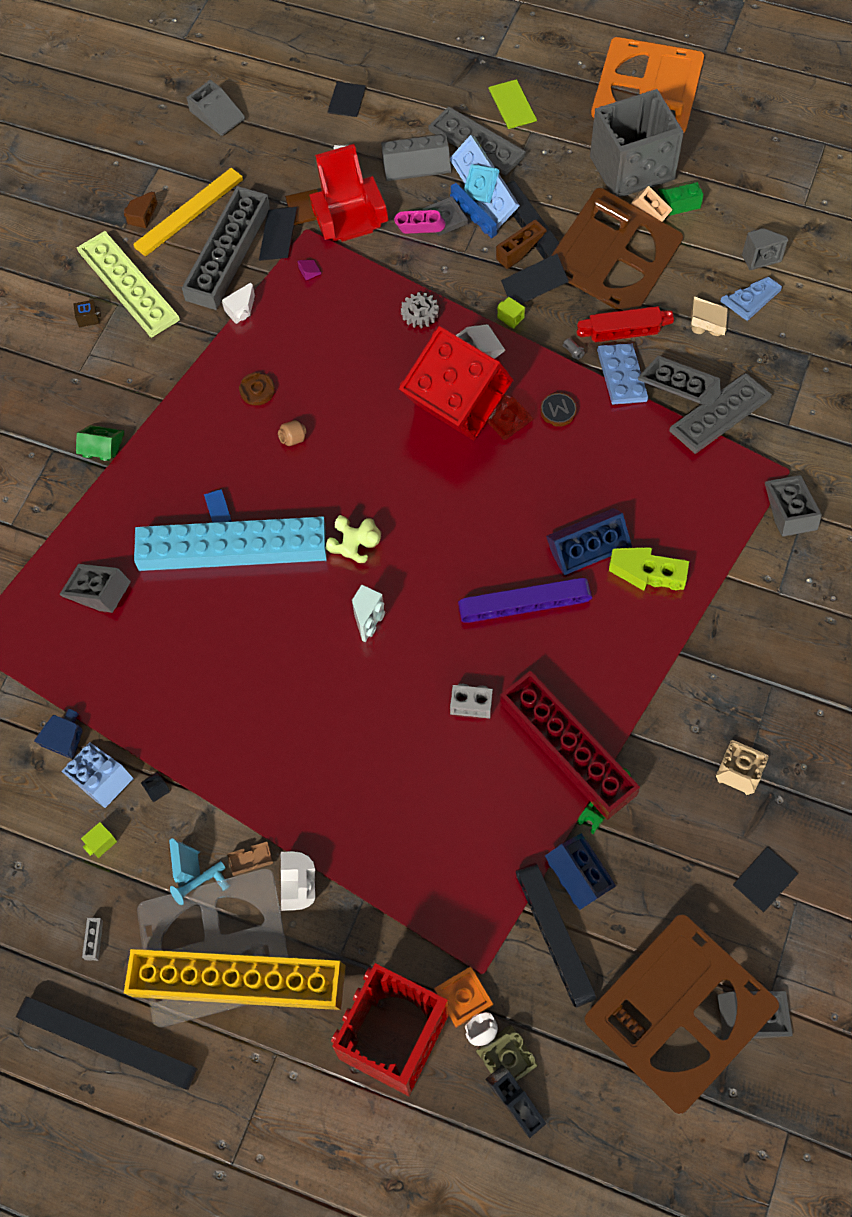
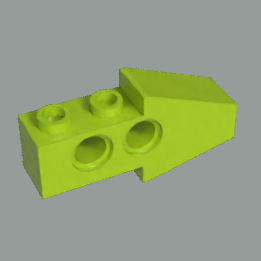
M620 548L612 550L609 571L636 587L645 590L646 584H650L653 587L663 586L669 587L672 590H684L689 561L651 555L652 548ZM645 569H648V570H650V571H652V572H651V573H647V572H645L644 570H645ZM663 573H669L671 576H666Z

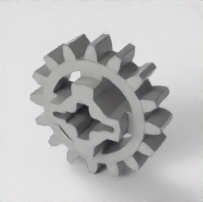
M418 292L417 296L411 294L410 299L406 297L405 302H402L401 315H403V320H407L408 325L413 323L414 328L416 325L422 328L423 324L428 327L429 322L434 323L435 318H438L439 306L437 305V300H433L432 295L427 297V293H424L421 296Z

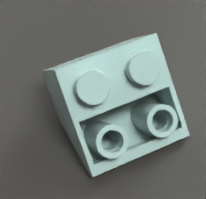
M361 585L352 603L362 641L366 642L368 637L373 636L376 630L375 626L378 621H382L385 611L382 594Z

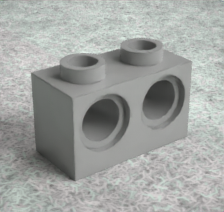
M467 684L453 685L450 714L490 718L493 689H489L486 686L469 687ZM460 696H464L467 698L465 701L457 700V698ZM483 698L486 702L478 703L477 700Z

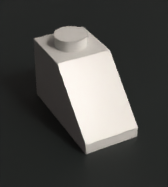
M249 283L222 299L224 311L236 324L245 320L251 314L255 297L253 285Z

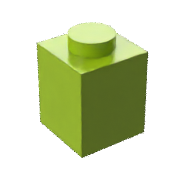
M510 297L499 303L497 318L514 329L524 319L525 307Z
M101 822L81 838L85 843L83 846L85 851L90 856L94 853L97 858H100L117 842Z

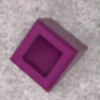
M314 260L298 261L299 270L305 280L321 274Z

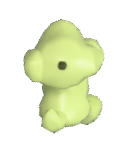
M339 515L335 522V528L343 533V542L340 544L335 538L330 537L326 543V550L330 553L342 554L344 557L352 558L358 563H365L368 556H360L358 554V546L362 544L368 548L375 547L380 542L381 531L376 527L374 520L371 518L364 519L359 528L349 527L350 521L346 517Z

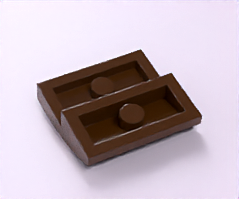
M317 189L285 196L288 208L297 207L294 225L316 220L309 195L317 193Z

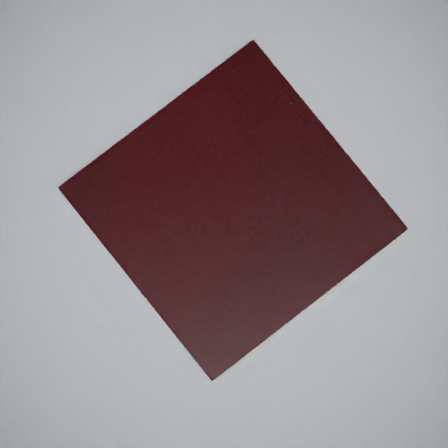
M306 229L290 247L289 257L280 259L254 290L255 297L250 316L237 324L232 319L227 322L1 593L0 671L64 712H67L68 709L79 713L77 720L286 852H300L307 855L313 861L316 871L463 964L472 967L479 974H484L528 903L518 882L515 870L536 863L544 877L550 867L545 855L566 841L578 818L590 802L500 704V694L529 671H532L615 760L768 510L770 501L765 481L787 478L790 470L723 436H719L695 454L669 431L670 427L681 420L683 416L649 399L647 402L612 404L605 377ZM314 260L321 274L305 280L299 270L298 261ZM418 292L421 296L424 293H427V297L432 295L433 300H437V305L439 306L438 318H435V322H429L428 327L423 324L422 328L419 325H416L414 328L413 323L408 325L407 320H403V315H401L402 302H405L406 297L410 299L411 294L417 296ZM489 325L506 350L496 357L495 360L502 364L513 378V382L475 441L415 405L399 390L400 383L405 380L432 338L433 332L439 326L456 336L467 327ZM258 372L263 375H269L275 387L274 395L270 401L262 405H250L241 398L239 385L248 374ZM563 393L573 398L577 411L570 424L556 427L544 421L540 408L542 401L548 395ZM297 420L306 428L305 439L301 443L287 446L280 441L278 431L282 424ZM221 489L232 522L324 517L326 543L331 537L335 538L340 544L343 542V533L335 528V522L339 515L346 517L350 521L349 527L359 528L364 519L371 518L374 520L376 527L381 531L380 542L375 547L368 548L359 544L358 554L360 556H368L365 563H358L352 558L344 557L342 554L330 553L328 550H326L327 561L139 571L134 561L136 527L212 523L204 494ZM615 508L623 513L632 548H652L651 555L689 561L684 590H672L669 587L663 586L653 587L650 584H646L645 590H642L609 571L611 556L563 575L551 553L546 536ZM78 564L118 568L131 581L113 613L98 611L60 595ZM645 569V570H644V571L647 572V573H651V572H652V571H650V570H648V569ZM663 573L666 576H671L669 573ZM579 578L588 579L592 599L585 603L468 623L461 620L458 602L464 598ZM361 585L382 594L385 611L382 621H378L375 626L376 630L373 636L368 637L366 642L362 641L352 603ZM467 684L469 687L486 686L489 689H493L490 718L450 714L453 685ZM464 696L457 698L458 701H465L467 699ZM480 698V699L477 700V702H478V703H485L486 700L483 699V698Z

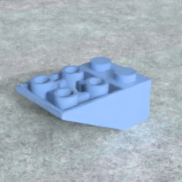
M90 742L62 770L69 779L104 808L133 780V777L121 764Z

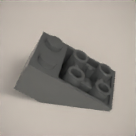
M209 80L186 97L190 112L221 136L245 119V116L222 88L212 80Z

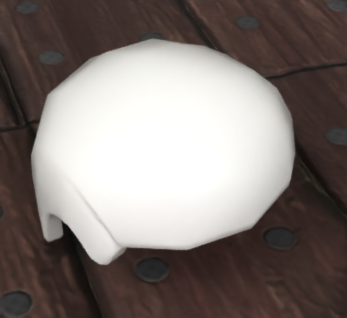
M484 1012L471 1018L465 1025L467 1032L465 1035L472 1045L483 1046L489 1044L496 1037L498 1025L491 1013Z

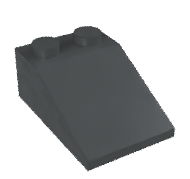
M801 475L765 481L775 524L781 536L818 530L822 514Z
M78 564L60 595L98 611L113 613L131 581L118 568Z
M735 991L718 995L724 1040L729 1038L736 1020L737 998ZM749 991V992H751L753 995H755L758 991ZM769 991L779 1002L778 1011L752 1039L793 1036L786 991Z

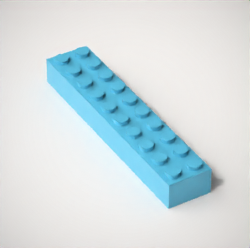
M324 517L136 527L134 561L139 571L327 561Z

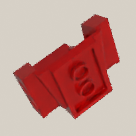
M354 144L315 155L322 191L310 194L309 196L313 213L325 240L333 238V241L341 239V242L367 235L373 233L374 229L380 228L381 223L388 221L386 205L373 176L362 178Z

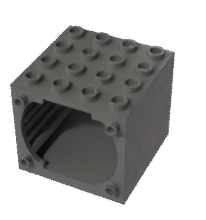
M658 89L595 108L590 158L610 193L620 198L642 191L648 186L651 188L675 180L684 131Z

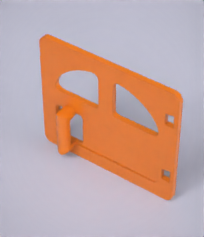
M614 37L609 46L592 106V117L594 118L595 108L616 102L611 91V86L613 85L639 89V94L658 89L669 109L675 111V118L685 132L704 54L696 50ZM647 55L649 57L643 78L616 73L618 67L632 57Z

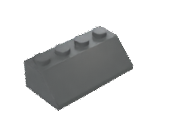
M446 134L381 142L386 181L451 173Z
M657 356L638 377L639 381L700 404L711 406L720 396V378L661 356Z

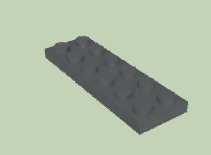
M449 106L428 126L429 131L435 135L446 134L447 142L457 148L470 135L475 136L494 167L504 176L526 154V151Z
M745 373L722 389L720 396L711 406L701 404L672 425L669 431L696 454L770 400L772 394Z

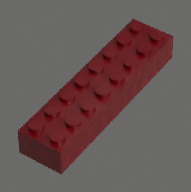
M529 671L500 694V704L607 820L638 795L640 786L532 671Z

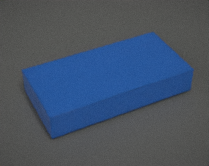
M222 489L204 494L212 523L232 522Z

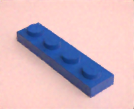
M457 183L451 185L450 197L453 196L461 210L467 213L471 220L477 223L485 234H488L490 238L497 235L496 222Z

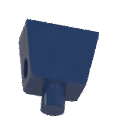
M68 709L64 718L53 715L34 742L43 748L73 760L83 729L75 724L79 713Z

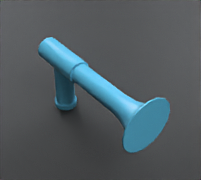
M221 861L182 887L175 888L171 886L170 892L174 900L179 905H183L184 897L191 890L212 877L216 879L223 892L227 891L231 885L220 873L225 869L224 864Z

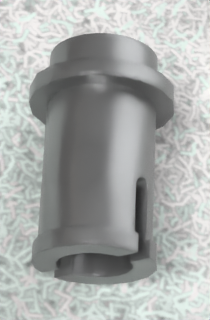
M572 338L564 341L563 347L572 354L574 359L578 360L584 356V348L579 347Z

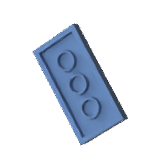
M633 343L598 346L597 352L611 403L647 402L648 395L645 384L638 380L641 371Z

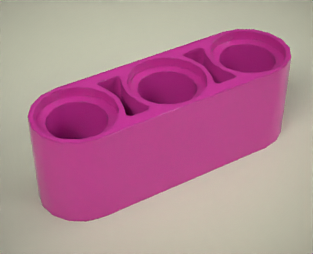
M437 210L399 212L394 218L400 231L405 234L440 232L445 228V221Z

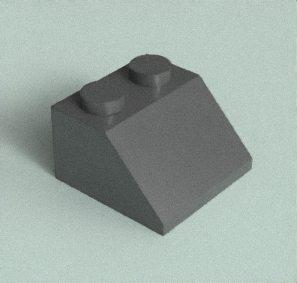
M764 228L748 232L742 257L749 270L781 262L788 238Z

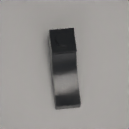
M503 1065L485 1079L529 1138L547 1124L525 1091Z

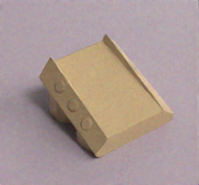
M694 297L690 321L692 331L696 334L709 331L714 336H725L727 307Z
M732 740L727 748L716 778L719 783L727 784L745 792L746 795L752 794L756 790L769 757L767 754Z

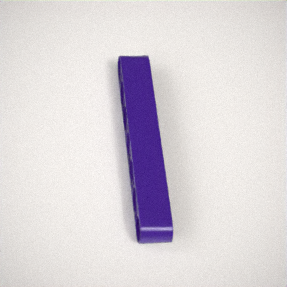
M579 578L461 599L458 602L462 622L468 623L585 603L592 599L588 579Z

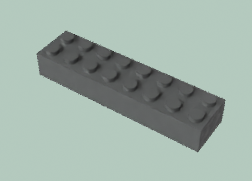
M239 186L236 187L182 287L185 301L217 310L270 209L267 194Z

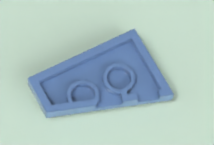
M770 277L751 284L750 287L744 290L739 289L730 296H723L721 302L748 321L781 291L782 286Z

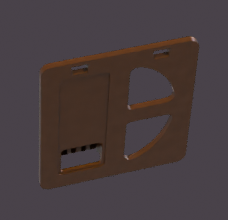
M597 188L552 255L558 254L564 271L573 275V278L567 276L568 283L618 311L640 309L682 242L683 234L602 188ZM599 210L621 222L619 230H614L595 219L594 216ZM640 226H644L654 240L655 258L653 262H647L625 248ZM617 261H622L644 275L640 281L623 288H608L603 284ZM611 297L620 302L619 305L611 301Z
M679 915L587 1012L585 1023L675 1113L683 1114L778 1011L779 1002L776 997L690 918L685 915ZM696 933L707 942L702 947L692 939ZM723 980L731 982L737 998L736 1020L727 1040L718 1039L694 1016L696 1008ZM748 981L759 990L755 995L744 987ZM625 1000H628L651 1022L652 1026L649 1030H646L621 1005ZM611 1015L638 1039L636 1044H631L608 1021ZM679 1027H684L710 1053V1058L705 1063L681 1072L661 1071L652 1067L650 1063L653 1055Z

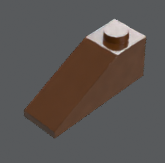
M537 220L532 221L496 246V260L506 269H509L527 254L546 233V229Z

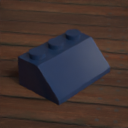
M582 833L562 843L545 855L549 866L555 871L560 879V883L566 888L573 903L577 905L579 910L616 887Z

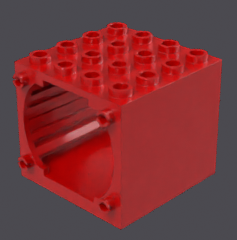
M439 326L433 332L432 338L405 380L400 383L399 390L415 405L475 441L513 382V378L499 361Z
M375 963L373 968L369 967L363 978L365 983L362 989L358 988L353 997L354 1005L351 1009L348 1008L342 1018L344 1024L341 1030L337 1029L331 1040L333 1042L332 1047L339 1060L410 1096L449 1016L448 1000ZM390 997L404 999L413 1003L427 1018L426 1025L400 1076L396 1064H390L387 1070L385 1064L380 1063V1065H377L375 1061H369L365 1056L362 1057L361 1053L355 1049L359 1041L357 1034L371 1006L374 1005L376 1007L379 1000Z

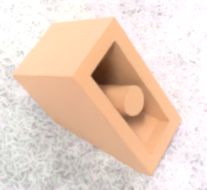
M649 186L643 189L631 202V205L661 222L672 211V208Z

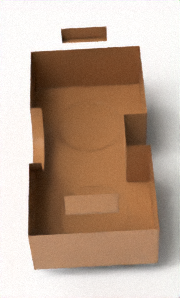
M264 842L251 846L252 851L245 852L244 849L228 853L233 876L273 864L268 843Z

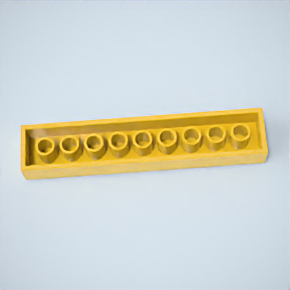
M130 949L124 994L138 998L341 1010L346 965L341 961Z

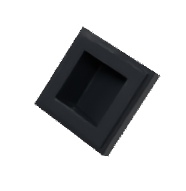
M158 772L141 782L153 802L170 792Z

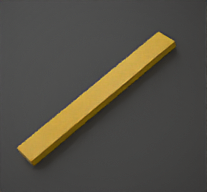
M232 168L227 170L133 244L134 248L146 257L243 180L242 175Z

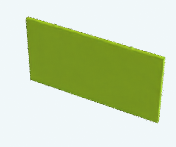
M517 79L488 87L508 129L537 121Z

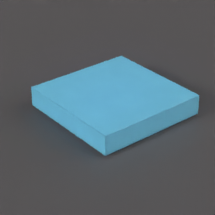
M471 164L464 191L475 201L490 203L499 170Z

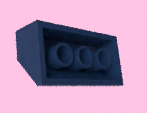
M615 508L546 536L551 553L563 575L610 557L613 549L632 548L623 513Z

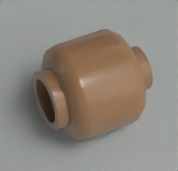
M297 420L282 424L278 431L280 441L287 446L301 443L305 439L306 428Z

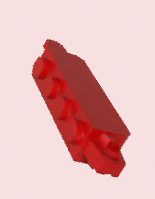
M659 306L619 312L613 311L603 314L597 313L590 315L589 319L578 322L577 336H591L594 342L656 335L660 332L661 326L673 324L674 316L672 311H660Z

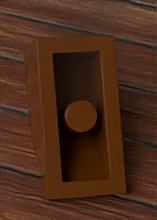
M151 191L129 202L128 206L124 209V217H126L128 225L147 228L158 204L155 192Z

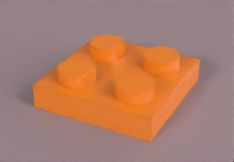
M472 967L467 968L434 988L437 995L448 1000L449 1017L456 1028L493 1006Z

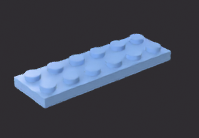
M472 135L465 140L450 158L451 163L464 183H466L471 164L495 168L475 136ZM499 174L491 202L476 201L496 222L497 230L520 206Z

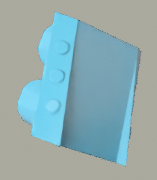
M172 838L169 842L173 878L176 883L178 882V887H182L200 876L198 860L200 851Z

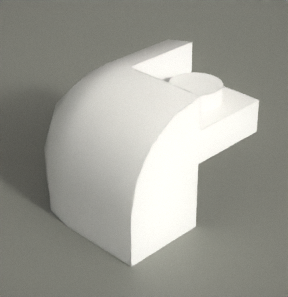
M281 852V911L307 908L315 900L314 863L303 853Z

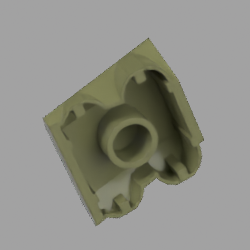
M512 1025L505 1027L496 1034V1037L489 1044L479 1046L476 1050L491 1074L503 1065L510 1071L516 1081L538 1066L534 1056L523 1043L522 1037L514 1030Z

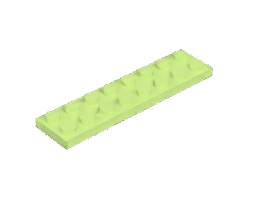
M106 231L77 247L80 255L151 338L180 321L177 313Z

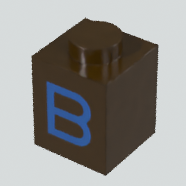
M94 300L73 303L75 319L79 328L100 324L101 310L99 306H96Z

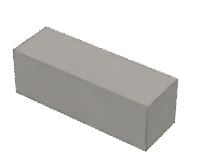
M87 918L82 955L84 960L98 961L103 927V920L101 918Z

